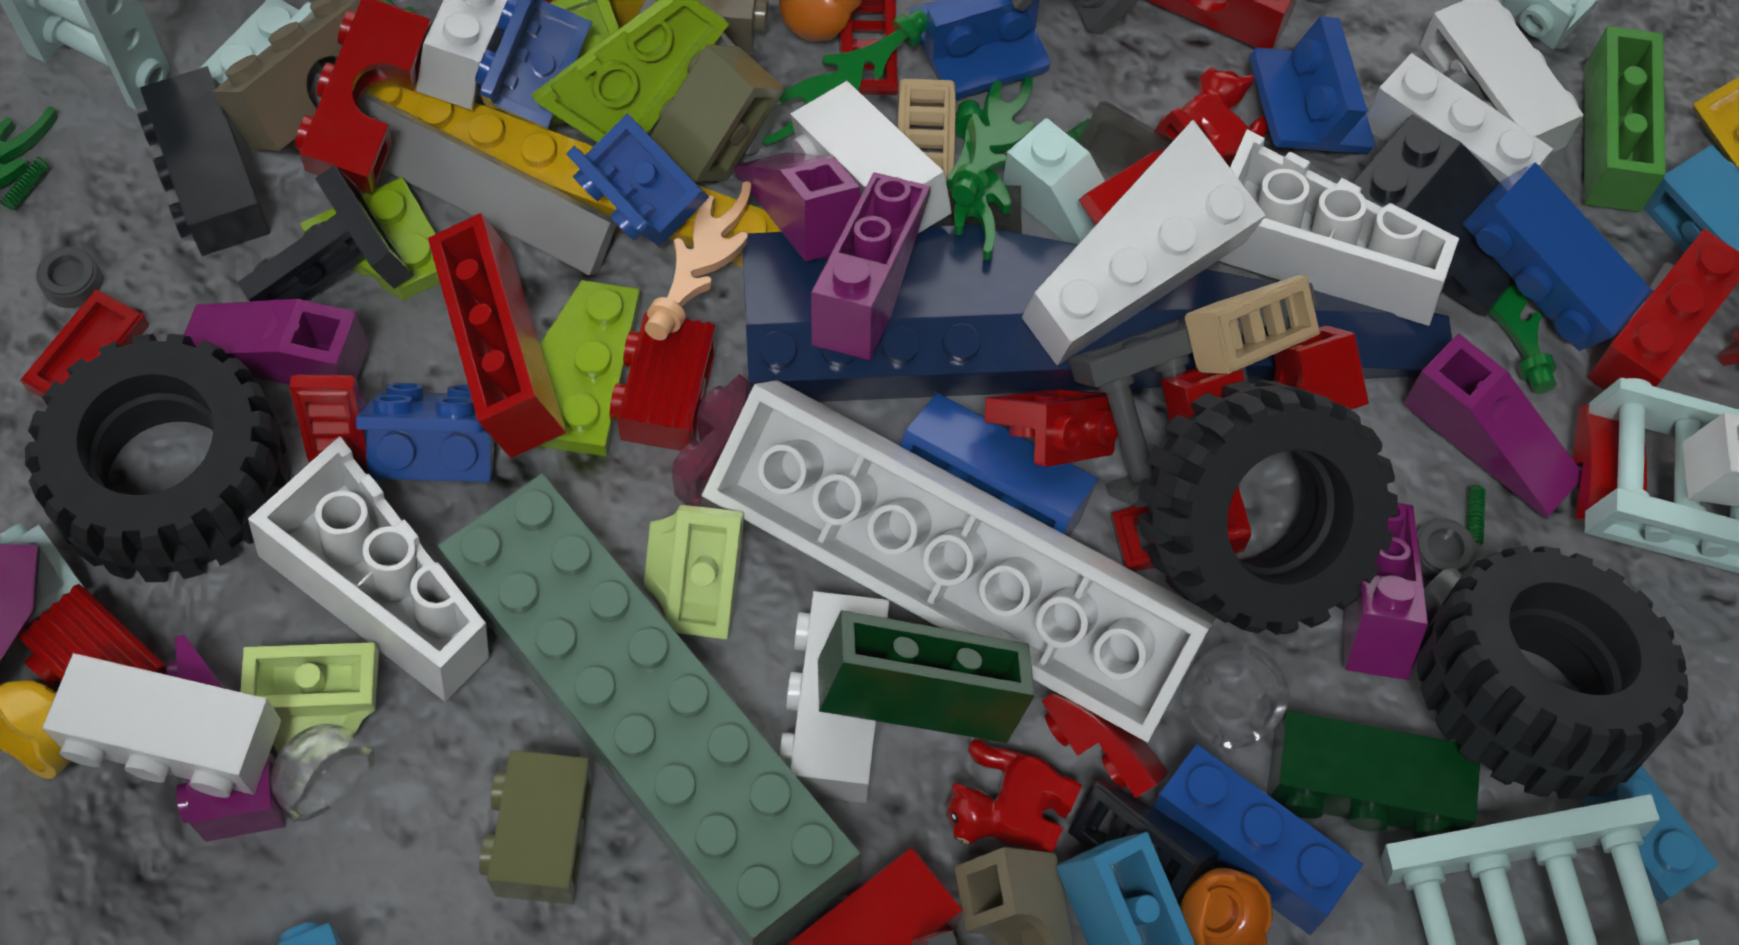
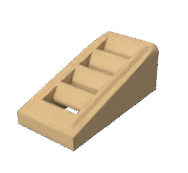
M902 79L899 82L897 128L918 148L942 149V153H924L944 171L947 181V175L954 168L956 84L951 80ZM910 125L942 126V130L909 128ZM947 188L949 200H953L951 195L952 189Z
M1297 275L1209 304L1185 315L1195 364L1202 373L1230 374L1320 334L1307 275ZM1285 299L1291 328L1288 329L1285 328L1280 300ZM1261 308H1262V311H1263V315H1264V319H1265V323H1266V328H1267L1268 336H1266V334H1265L1264 325H1263V321H1262V317H1261V312H1260V309H1261ZM1237 318H1240L1241 327L1245 340L1244 344L1242 342Z

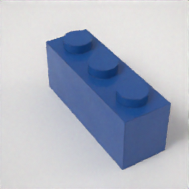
M1536 162L1502 180L1462 223L1476 238L1478 246L1499 263L1515 281L1519 291L1531 299L1555 324L1557 332L1565 340L1571 342L1578 351L1615 337L1653 293V290Z
M939 393L934 395L907 427L900 444L906 450L1068 537L1080 522L1099 479L1071 463L1050 467L1035 465V444L1022 437L1009 435V430L997 424L986 423L984 417Z
M1196 744L1161 791L1152 807L1162 815L1196 834L1219 851L1220 854L1214 863L1217 868H1230L1254 875L1271 895L1272 908L1309 935L1328 917L1363 866L1362 862L1198 744Z

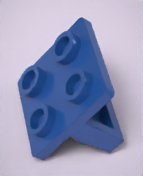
M507 0L497 26L498 29L502 30L500 45L496 53L490 50L485 52L475 77V82L480 84L479 94L485 106L497 111H504L545 130H549L555 115L537 104L531 94L579 59L593 26L592 21L544 0Z
M936 0L910 9L909 14L917 8L926 14V31L921 34L922 41L920 43L938 80H951L955 82L956 100L989 90L996 80L1005 85L1022 80L1025 77L1047 72L1050 69L1051 60L1035 30L1040 0H1034L1024 11L1016 10L1011 0Z
M1320 16L1292 51L1257 47L1250 54V63L1271 138L1275 146L1368 154L1375 147L1374 137L1366 114L1368 110L1340 18Z
M417 383L389 384L386 386V391L379 392L356 415V428L366 429L367 474H370L373 479L491 482L494 477V439L478 423L468 384L449 386L447 393L423 392V385Z

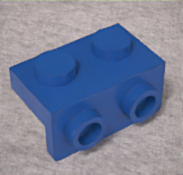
M628 113L587 154L583 153L576 146H573L566 153L579 167L573 178L596 201H599L604 195L617 209L610 217L634 241L643 234L660 247L709 198Z

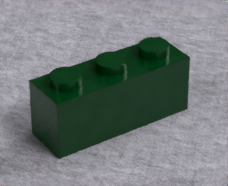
M841 610L818 658L819 712L1007 743L1035 696L1029 644Z
M1287 710L1274 730L1267 795L1299 818L1316 819L1322 817L1323 814L1347 818L1349 819V825L1366 831H1383L1388 829V826L1413 831V836L1417 839L1469 829L1476 823L1480 762L1477 761L1473 765L1459 753L1462 746L1458 742Z

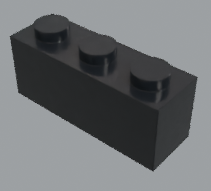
M208 66L140 87L147 110L137 113L149 146L160 145L163 155L153 158V162L165 192L174 189L176 191L179 202L170 204L169 209L181 238L192 235L202 256L270 234L227 114L212 92L216 85Z

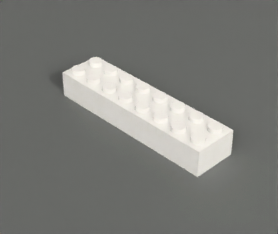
M778 380L754 384L701 495L726 510L744 512V520L939 628L1029 644L1033 680L1147 743L1162 721L1216 620L1215 616Z

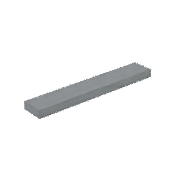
M321 72L315 73L308 94L316 109L321 97L316 95ZM367 92L361 96L358 109L373 119L389 124L393 144L384 164V170L400 178L403 177L405 181L473 216L482 213L490 225L589 276L599 272L617 226L610 216Z

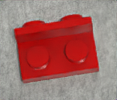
M1052 388L985 398L986 423L1009 425V435L1035 437V465L1050 467L1110 456L1114 453L1115 440L1118 433L1106 393Z

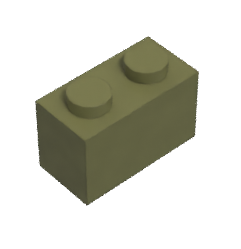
M706 45L689 63L687 69L688 76L676 95L662 107L659 113L660 121L651 134V137L695 182L725 181L729 178L734 170V165L738 164L785 90L778 81L739 46Z
M509 750L506 771L497 770L492 784L491 809L499 811L495 835L486 834L484 836L479 862L480 874L488 875L487 881L495 897L574 905L594 781L589 758Z

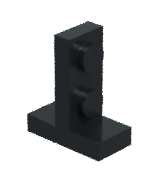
M334 165L316 177L315 180L337 214L327 221L310 227L301 239L278 255L261 261L254 271L241 279L238 284L249 301L307 300L364 259L394 289L414 275L359 189Z

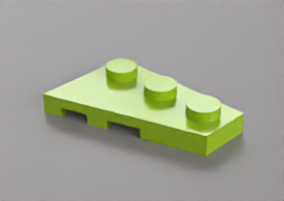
M658 0L534 91L531 96L537 104L597 143L627 113L648 133L659 119L662 107L676 95L688 76L687 69L693 57L703 50L706 45H714L729 23L700 0Z

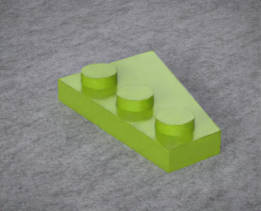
M581 280L540 343L566 433L538 447L607 457L615 419H610V402L615 384H623L627 367L623 365L624 348L629 331H635L641 303L639 288Z

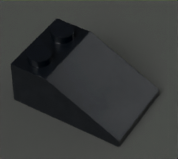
M1412 114L1355 179L1353 184L1361 187V194L1364 198L1383 208L1392 203L1459 238L1442 292L1486 317L1513 284L1514 280L1492 256L1486 254L1478 246L1476 238L1462 224L1500 182L1462 142Z

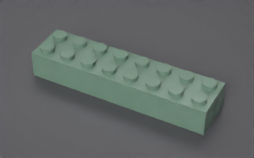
M540 474L437 545L453 582L743 945L777 944L860 878L861 853L543 474Z

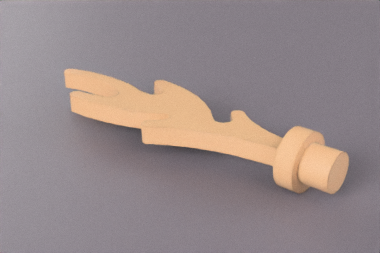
M743 182L737 201L720 218L711 216L714 207V197L708 195L709 198L700 206L695 219L692 241L693 249H687L680 238L674 240L675 275L667 298H656L647 311L649 320L645 325V331L650 337L656 340H665L670 332L678 331L686 318L682 307L695 296L711 289L710 277H694L711 273L727 265L747 245L748 234L746 232H740L730 239L723 237L738 224L748 206L751 191L750 182Z

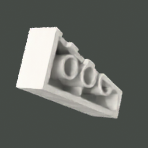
M1192 120L1036 290L1022 315V319L1058 366L1246 243L1266 214L1196 122Z
M1247 129L1230 168L1266 216L1246 243L1218 261L1281 281L1297 275H1307L1308 281L1312 283L1315 291L1391 312L1398 317L1430 326L1459 238L1392 203L1383 208L1364 198L1361 194V187L1343 178L1336 184L1309 170L1310 161L1291 151L1285 157L1264 147L1265 138Z
M340 436L248 518L257 554L261 559L367 642H375L380 652L444 702L489 658L485 621L438 562L434 563L419 543L418 535L405 519L402 521L385 500L382 489L370 474L366 475L353 459L352 451Z

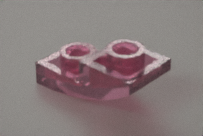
M740 373L725 388L719 385L704 397L697 413L699 441L701 442L697 440L690 442L674 460L672 469L674 495L687 506H697L704 498L701 495L749 397L748 380Z

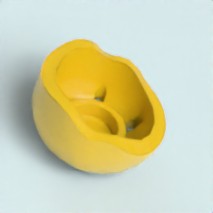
M30 680L6 682L0 685V750L10 754L35 775L44 779H53L71 762L59 754L61 747L42 729L56 692L43 684Z

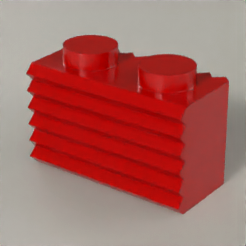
M645 312L640 332L630 330L626 338L623 365L630 367L626 384L616 383L610 402V419L618 421L620 440L692 453L716 356L715 325L710 321L702 323L698 319L691 321L685 318L678 331L670 332L665 340H656L645 331V325L649 320L647 312Z
M80 584L73 585L70 593L63 594L59 602L52 603L50 610L42 612L40 618L32 621L28 629L21 630L18 637L33 653L24 661V664L51 689L62 681L73 653L167 675V667Z

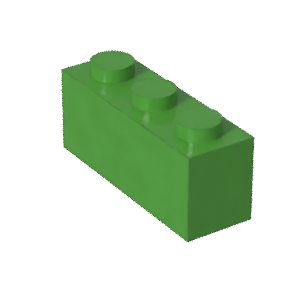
M1606 26L1585 64L1584 205L1641 212L1666 175L1663 33Z

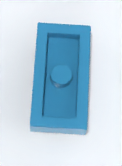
M1641 766L1627 782L1620 783L1615 790L1600 796H1589L1588 794L1584 799L1580 800L1585 806L1652 794L1660 820L1649 834L1643 837L1644 844L1639 846V851L1653 895L1659 904H1662L1716 868L1719 864L1648 772Z

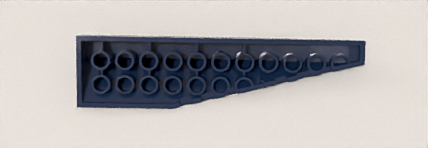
M954 225L930 226L917 234L891 318L871 360L812 345L811 292L829 258L804 261L782 232L747 233V245L743 248L742 254L749 394L754 384L775 380L786 384L817 402L934 397L936 393L945 397L1016 394L1052 388L1080 391L1098 390V387L1095 388L1075 382L1068 359L1057 366L1022 319V315L1036 290L1078 244L995 229L993 254L990 260L983 259L985 238L980 225H964L962 235L954 233ZM1204 269L1072 357L1184 317L1187 313L1209 304L1276 282ZM1314 290L1318 307H1315L1318 327L1330 326L1355 333L1364 379L1419 377L1421 371L1452 340L1450 319L1447 315L1434 313L1430 326L1398 317L1391 312ZM1193 352L1188 354L1190 362L1185 365L1186 371L1197 368ZM1274 354L1246 366L1250 384H1254L1258 380L1273 381L1276 372ZM1151 367L1133 374L1135 382L1130 385V389L1162 387L1160 379H1163L1161 372H1155L1154 368Z

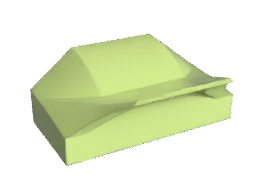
M680 505L674 515L650 522L643 587L661 605L666 622L675 633L727 640L731 629L737 593L743 541L744 512Z
M375 642L244 647L240 692L267 698L280 717L281 723L273 742V746L279 755L347 753L363 719L375 711L379 650Z

